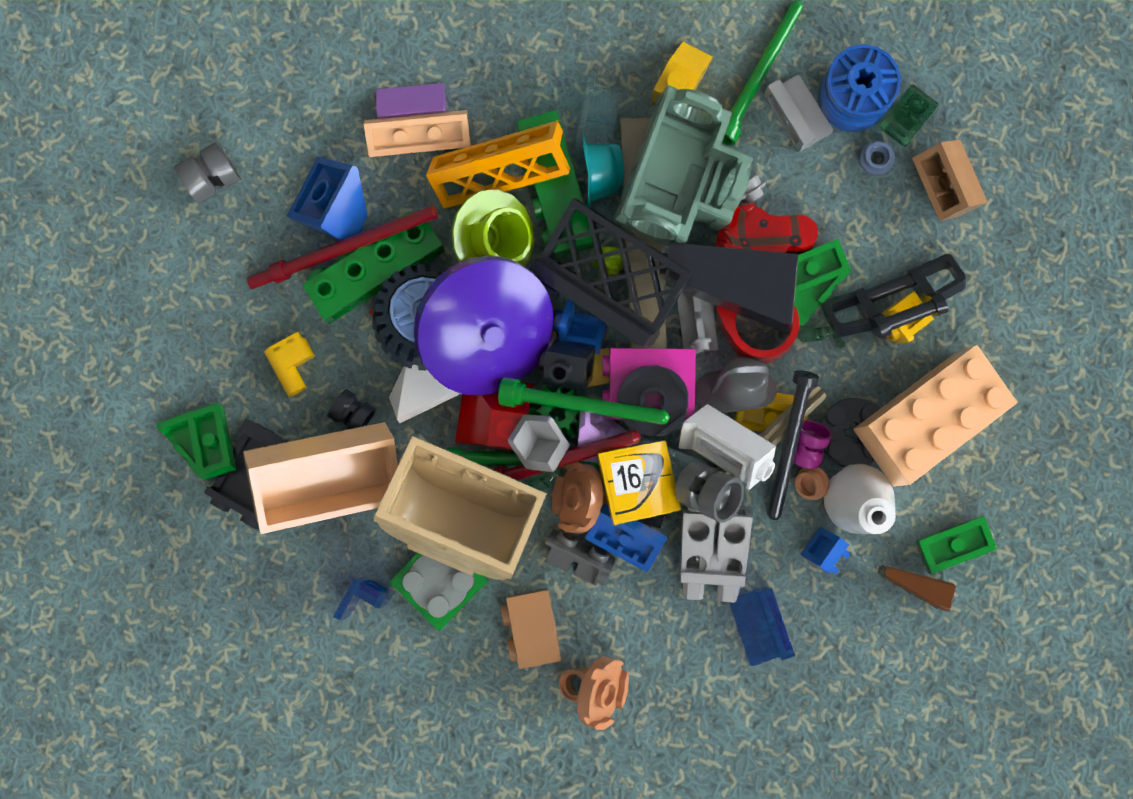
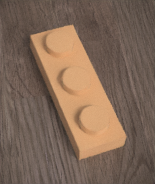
M467 110L364 120L363 124L369 157L471 146Z

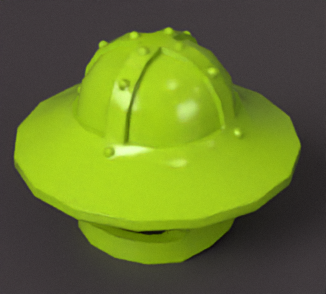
M498 189L479 191L467 198L456 212L451 233L453 251L459 263L470 259V257L481 256L507 258L524 267L529 262L534 245L533 223L526 208L513 195Z

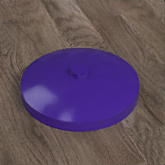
M481 256L462 261L443 272L430 285L420 301L414 321V342L418 356L429 373L440 384L450 390L467 395H487L499 392L500 384L504 377L521 381L536 367L543 350L547 349L553 329L551 300L540 280L527 268L513 260L498 256Z

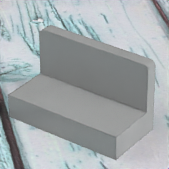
M799 75L784 83L778 79L767 86L763 96L798 153L833 132V128Z

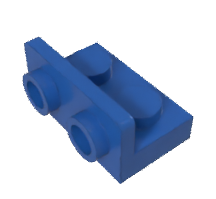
M604 503L594 526L590 528L585 539L648 572L663 548L667 537L637 520L613 525L609 506Z

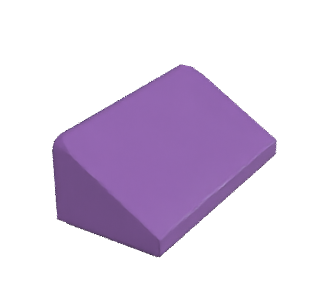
M444 83L377 89V119L447 112Z

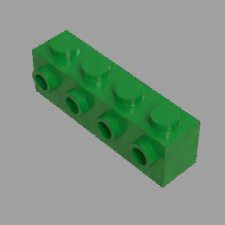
M426 222L359 248L356 251L338 256L336 259L338 262L327 269L321 267L310 273L307 277L308 281L302 284L322 318L328 324H331L377 295L385 280L389 281L391 275L396 271L401 274L403 268L411 266L412 270H415L417 264L428 263L445 252V249L429 223Z

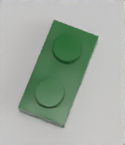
M979 516L916 540L928 574L937 573L997 550L985 516Z

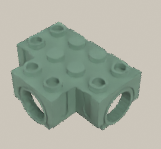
M667 85L657 97L654 113L647 124L642 138L643 143L636 154L631 168V176L625 184L619 201L620 206L615 212L612 222L626 230L669 247V242L683 244L687 242L694 221L697 223L702 222L708 225L707 227L717 231L731 223L734 211L738 207L750 178L749 168L753 158L721 144L733 112L722 109V105L717 100L705 93L692 89L677 90V88ZM686 104L694 105V106L699 107V108H701V109H703V110H705V111L697 110V109L692 108V107H690V106H688V105H686Z

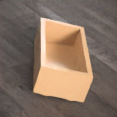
M978 345L958 350L853 430L893 487L911 485L1018 402Z
M385 422L243 451L255 516L261 534L378 508L398 467L394 437Z

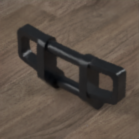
M944 254L923 265L907 270V274L867 290L860 288L851 293L826 300L822 304L823 314L838 337L871 331L873 335L883 338L891 335V330L930 315L939 316L947 313L948 305L946 300L965 289L966 276L951 254ZM944 269L949 270L955 280L934 291L926 277ZM910 287L913 288L923 302L888 317L879 313L872 303ZM856 305L863 319L841 323L833 312Z

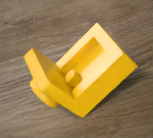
M912 291L881 314L888 317L923 302L916 292ZM930 315L891 330V335L886 337L896 344L909 343L914 339L913 335L933 321L934 318Z

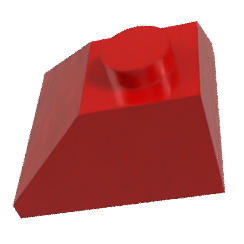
M520 382L525 384L526 388L533 389V383ZM499 392L487 395L462 394L455 442L514 451L509 445L508 439L523 415H529L531 403L524 402L523 405L517 404L516 407H508L499 404Z

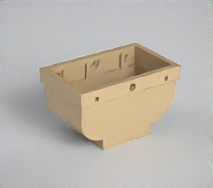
M412 436L375 513L374 522L379 523V527L389 535L407 543V548L471 576L475 572L488 578L506 580V578L511 579L547 493Z

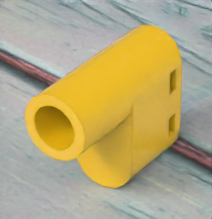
M297 332L264 351L288 397H293L307 389L296 367L315 357L306 338Z

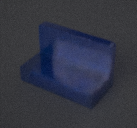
M366 576L354 578L333 617L339 621L350 617L360 599L378 609L389 605L395 592Z
M765 586L739 595L735 603L729 602L750 665L755 666L776 658L785 660L795 656L772 587Z

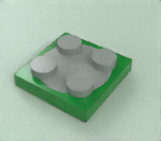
M417 553L389 583L440 631L489 579L475 572L471 576Z

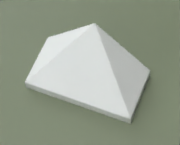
M413 365L412 369L403 367L389 399L398 422L402 423L462 393L448 389L440 384L427 369L426 371L418 370V365Z

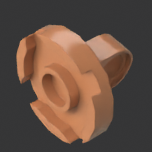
M576 462L566 465L564 468L567 471L564 477L558 476L555 481L552 493L553 514L560 516L561 523L557 524L560 529L565 532L579 534L587 532L594 526L603 504L608 505L606 493L603 492L600 474L596 468L588 463Z
M603 656L597 659L589 669L576 667L564 671L560 676L559 688L561 694L567 700L577 703L579 719L585 726L596 730H605L615 721V719L610 718L615 708H623L628 693L629 675L628 672L622 670L621 666L624 665L622 661ZM574 674L582 680L579 693L575 692L571 685Z

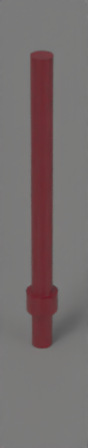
M430 205L287 262L284 259L269 265V269L248 276L247 283L251 289H256L271 282L278 284L289 280L294 273L437 219V211L433 205Z

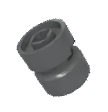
M217 141L202 149L199 158L190 156L174 166L182 183L198 204L215 196L216 188L220 187L225 190L241 180L231 160Z
M694 461L689 463L679 475L675 487V496L680 504L695 511H700L703 515L717 522L725 523L740 508L744 496V486L739 479L724 472H718L715 468L705 463Z

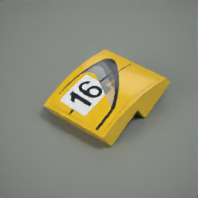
M666 441L609 451L597 455L613 525L681 511L680 503L676 500L675 496L676 484Z

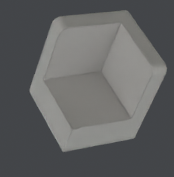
M524 414L508 439L509 445L526 469L547 472L555 471L570 446L553 418L549 416Z

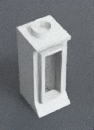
M705 405L682 424L678 449H693L739 480L745 482L748 490L760 480H767L772 474L775 467L773 458L776 446L712 406Z

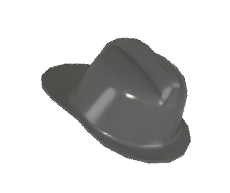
M741 356L727 362L724 369L701 376L695 383V402L701 408L708 404L721 413L764 408L772 403L776 397L777 386L773 378L768 375L767 364L750 357Z

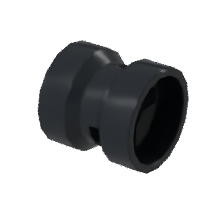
M345 389L332 404L327 417L335 423L342 422L346 425L347 430L367 426L374 416L376 408L367 402L361 403L357 400L356 394Z

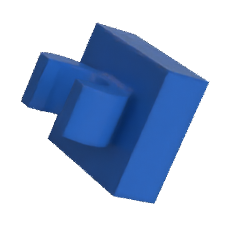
M820 527L800 555L827 573H838L839 569L834 565L841 555L848 559L850 554L846 549L849 544L841 537Z

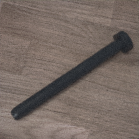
M794 371L792 381L797 386L768 509V516L771 520H778L782 515L811 387H817L819 376L809 371Z

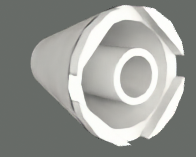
M854 464L844 467L843 470L829 479L830 486L824 496V508L831 521L837 527L846 532L856 534H881L892 527L895 521V497L892 484L885 474L877 468L865 464Z

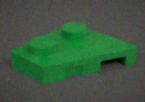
M839 239L798 255L794 305L799 315V327L805 325L808 318L851 272Z
M219 402L156 423L157 429L172 443L173 448L188 462L189 467L202 480L236 470L225 410Z

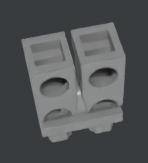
M681 504L679 577L680 583L683 584L685 599H703L704 584L717 585V600L736 602L740 587H745V573L753 520L749 508L740 507L729 521L725 523L717 522L716 542L714 543L715 520L703 515L700 511H695Z

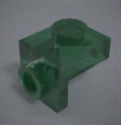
M911 84L878 128L903 147H906L939 104L917 86Z

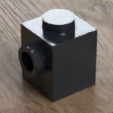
M555 339L547 350H543L540 357L539 369L544 371L543 384L584 391L593 379L596 347Z

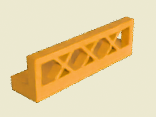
M557 120L432 158L426 177L443 209L463 204L467 198L479 191L498 189L506 192L567 175L570 172V166L560 147L563 130ZM552 152L557 166L546 168L535 163L538 156ZM513 163L526 168L524 175L518 177L503 171L506 165ZM481 172L495 178L493 184L486 186L472 181L474 174ZM452 181L464 188L461 193L449 196L443 183Z

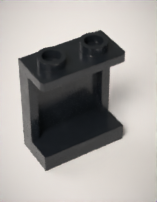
M245 419L239 429L243 434L233 449L236 470L219 475L211 487H206L204 493L212 497L210 504L227 513L230 509L242 514L240 521L259 530L243 451L290 441L253 420Z

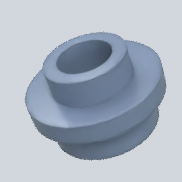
M872 141L861 150L859 160L864 171L877 176L883 175L891 169L894 164L895 155L887 143ZM874 153L879 154L882 157V163H873L871 155Z

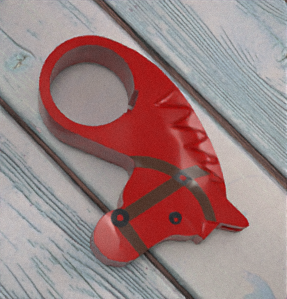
M756 203L738 205L734 211L731 223L719 230L715 247L802 254L812 250L818 237V228L816 223L806 215L774 216L761 208H757ZM714 305L716 318L722 333L740 357H750L761 363L774 362L782 358L790 350L797 337L800 322L795 305L793 322L787 340L782 345L771 350H758L748 346L740 338L736 329L738 314Z

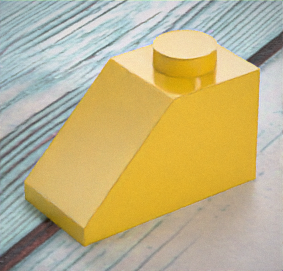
M682 42L669 59L653 90L652 102H656L657 97L667 85L675 87L677 90H696L713 56Z

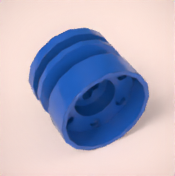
M861 44L848 47L839 53L820 83L818 92L819 107L828 122L840 130L849 132L868 130L877 124L899 94L901 85L899 67L889 53L877 46Z

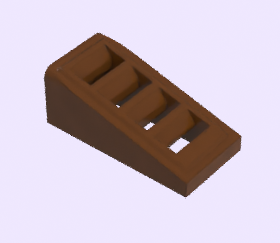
M884 565L879 566L878 574L936 609L950 612L956 589L954 583Z

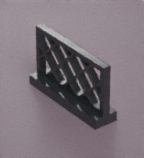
M572 198L540 258L534 260L529 268V271L539 280L643 348L655 343L660 334L661 326L693 274L692 271L576 198ZM577 210L587 216L591 231L574 235L571 220ZM596 222L604 227L597 229ZM610 230L617 235L620 249L603 254L598 233ZM565 231H566L567 237L562 238L563 235H564V233H565ZM592 235L596 256L580 259L576 239ZM625 240L634 246L626 248ZM569 241L573 262L562 264L551 257L558 244ZM640 249L646 253L649 268L632 272L628 252ZM621 254L625 274L609 278L604 258ZM654 259L661 262L663 265L656 266ZM598 260L602 280L591 283L584 278L581 264ZM575 266L576 273L568 267ZM670 268L681 275L673 289L661 291L657 270ZM650 272L655 293L638 297L633 276ZM627 278L631 299L619 301L613 297L610 282ZM603 284L605 291L597 287V285ZM670 294L664 303L663 295ZM656 297L659 313L654 322H651L642 316L639 301ZM633 303L634 310L625 304Z

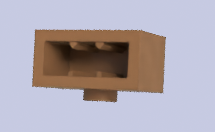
M961 140L940 142L912 158L939 221L959 217L988 203Z

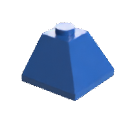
M317 157L287 217L337 242L361 233L367 218V211L358 168L350 164Z

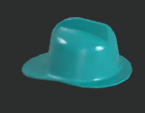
M584 135L583 148L588 172V206L591 208L592 201L614 193L621 186L625 175V167L621 147L618 144H588Z

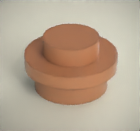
M803 467L799 470L795 479L796 491L805 499L818 500L824 497L830 486L826 473L819 467L815 469Z

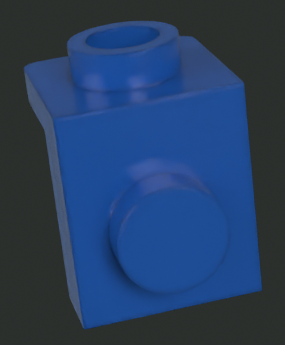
M567 299L564 311L558 310L554 323V331L559 332V340L596 347L595 354H600L608 324L595 316L574 312V302Z

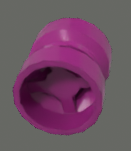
M804 420L794 463L808 469L819 467L824 457L822 450L829 445L832 438L830 429L819 422Z

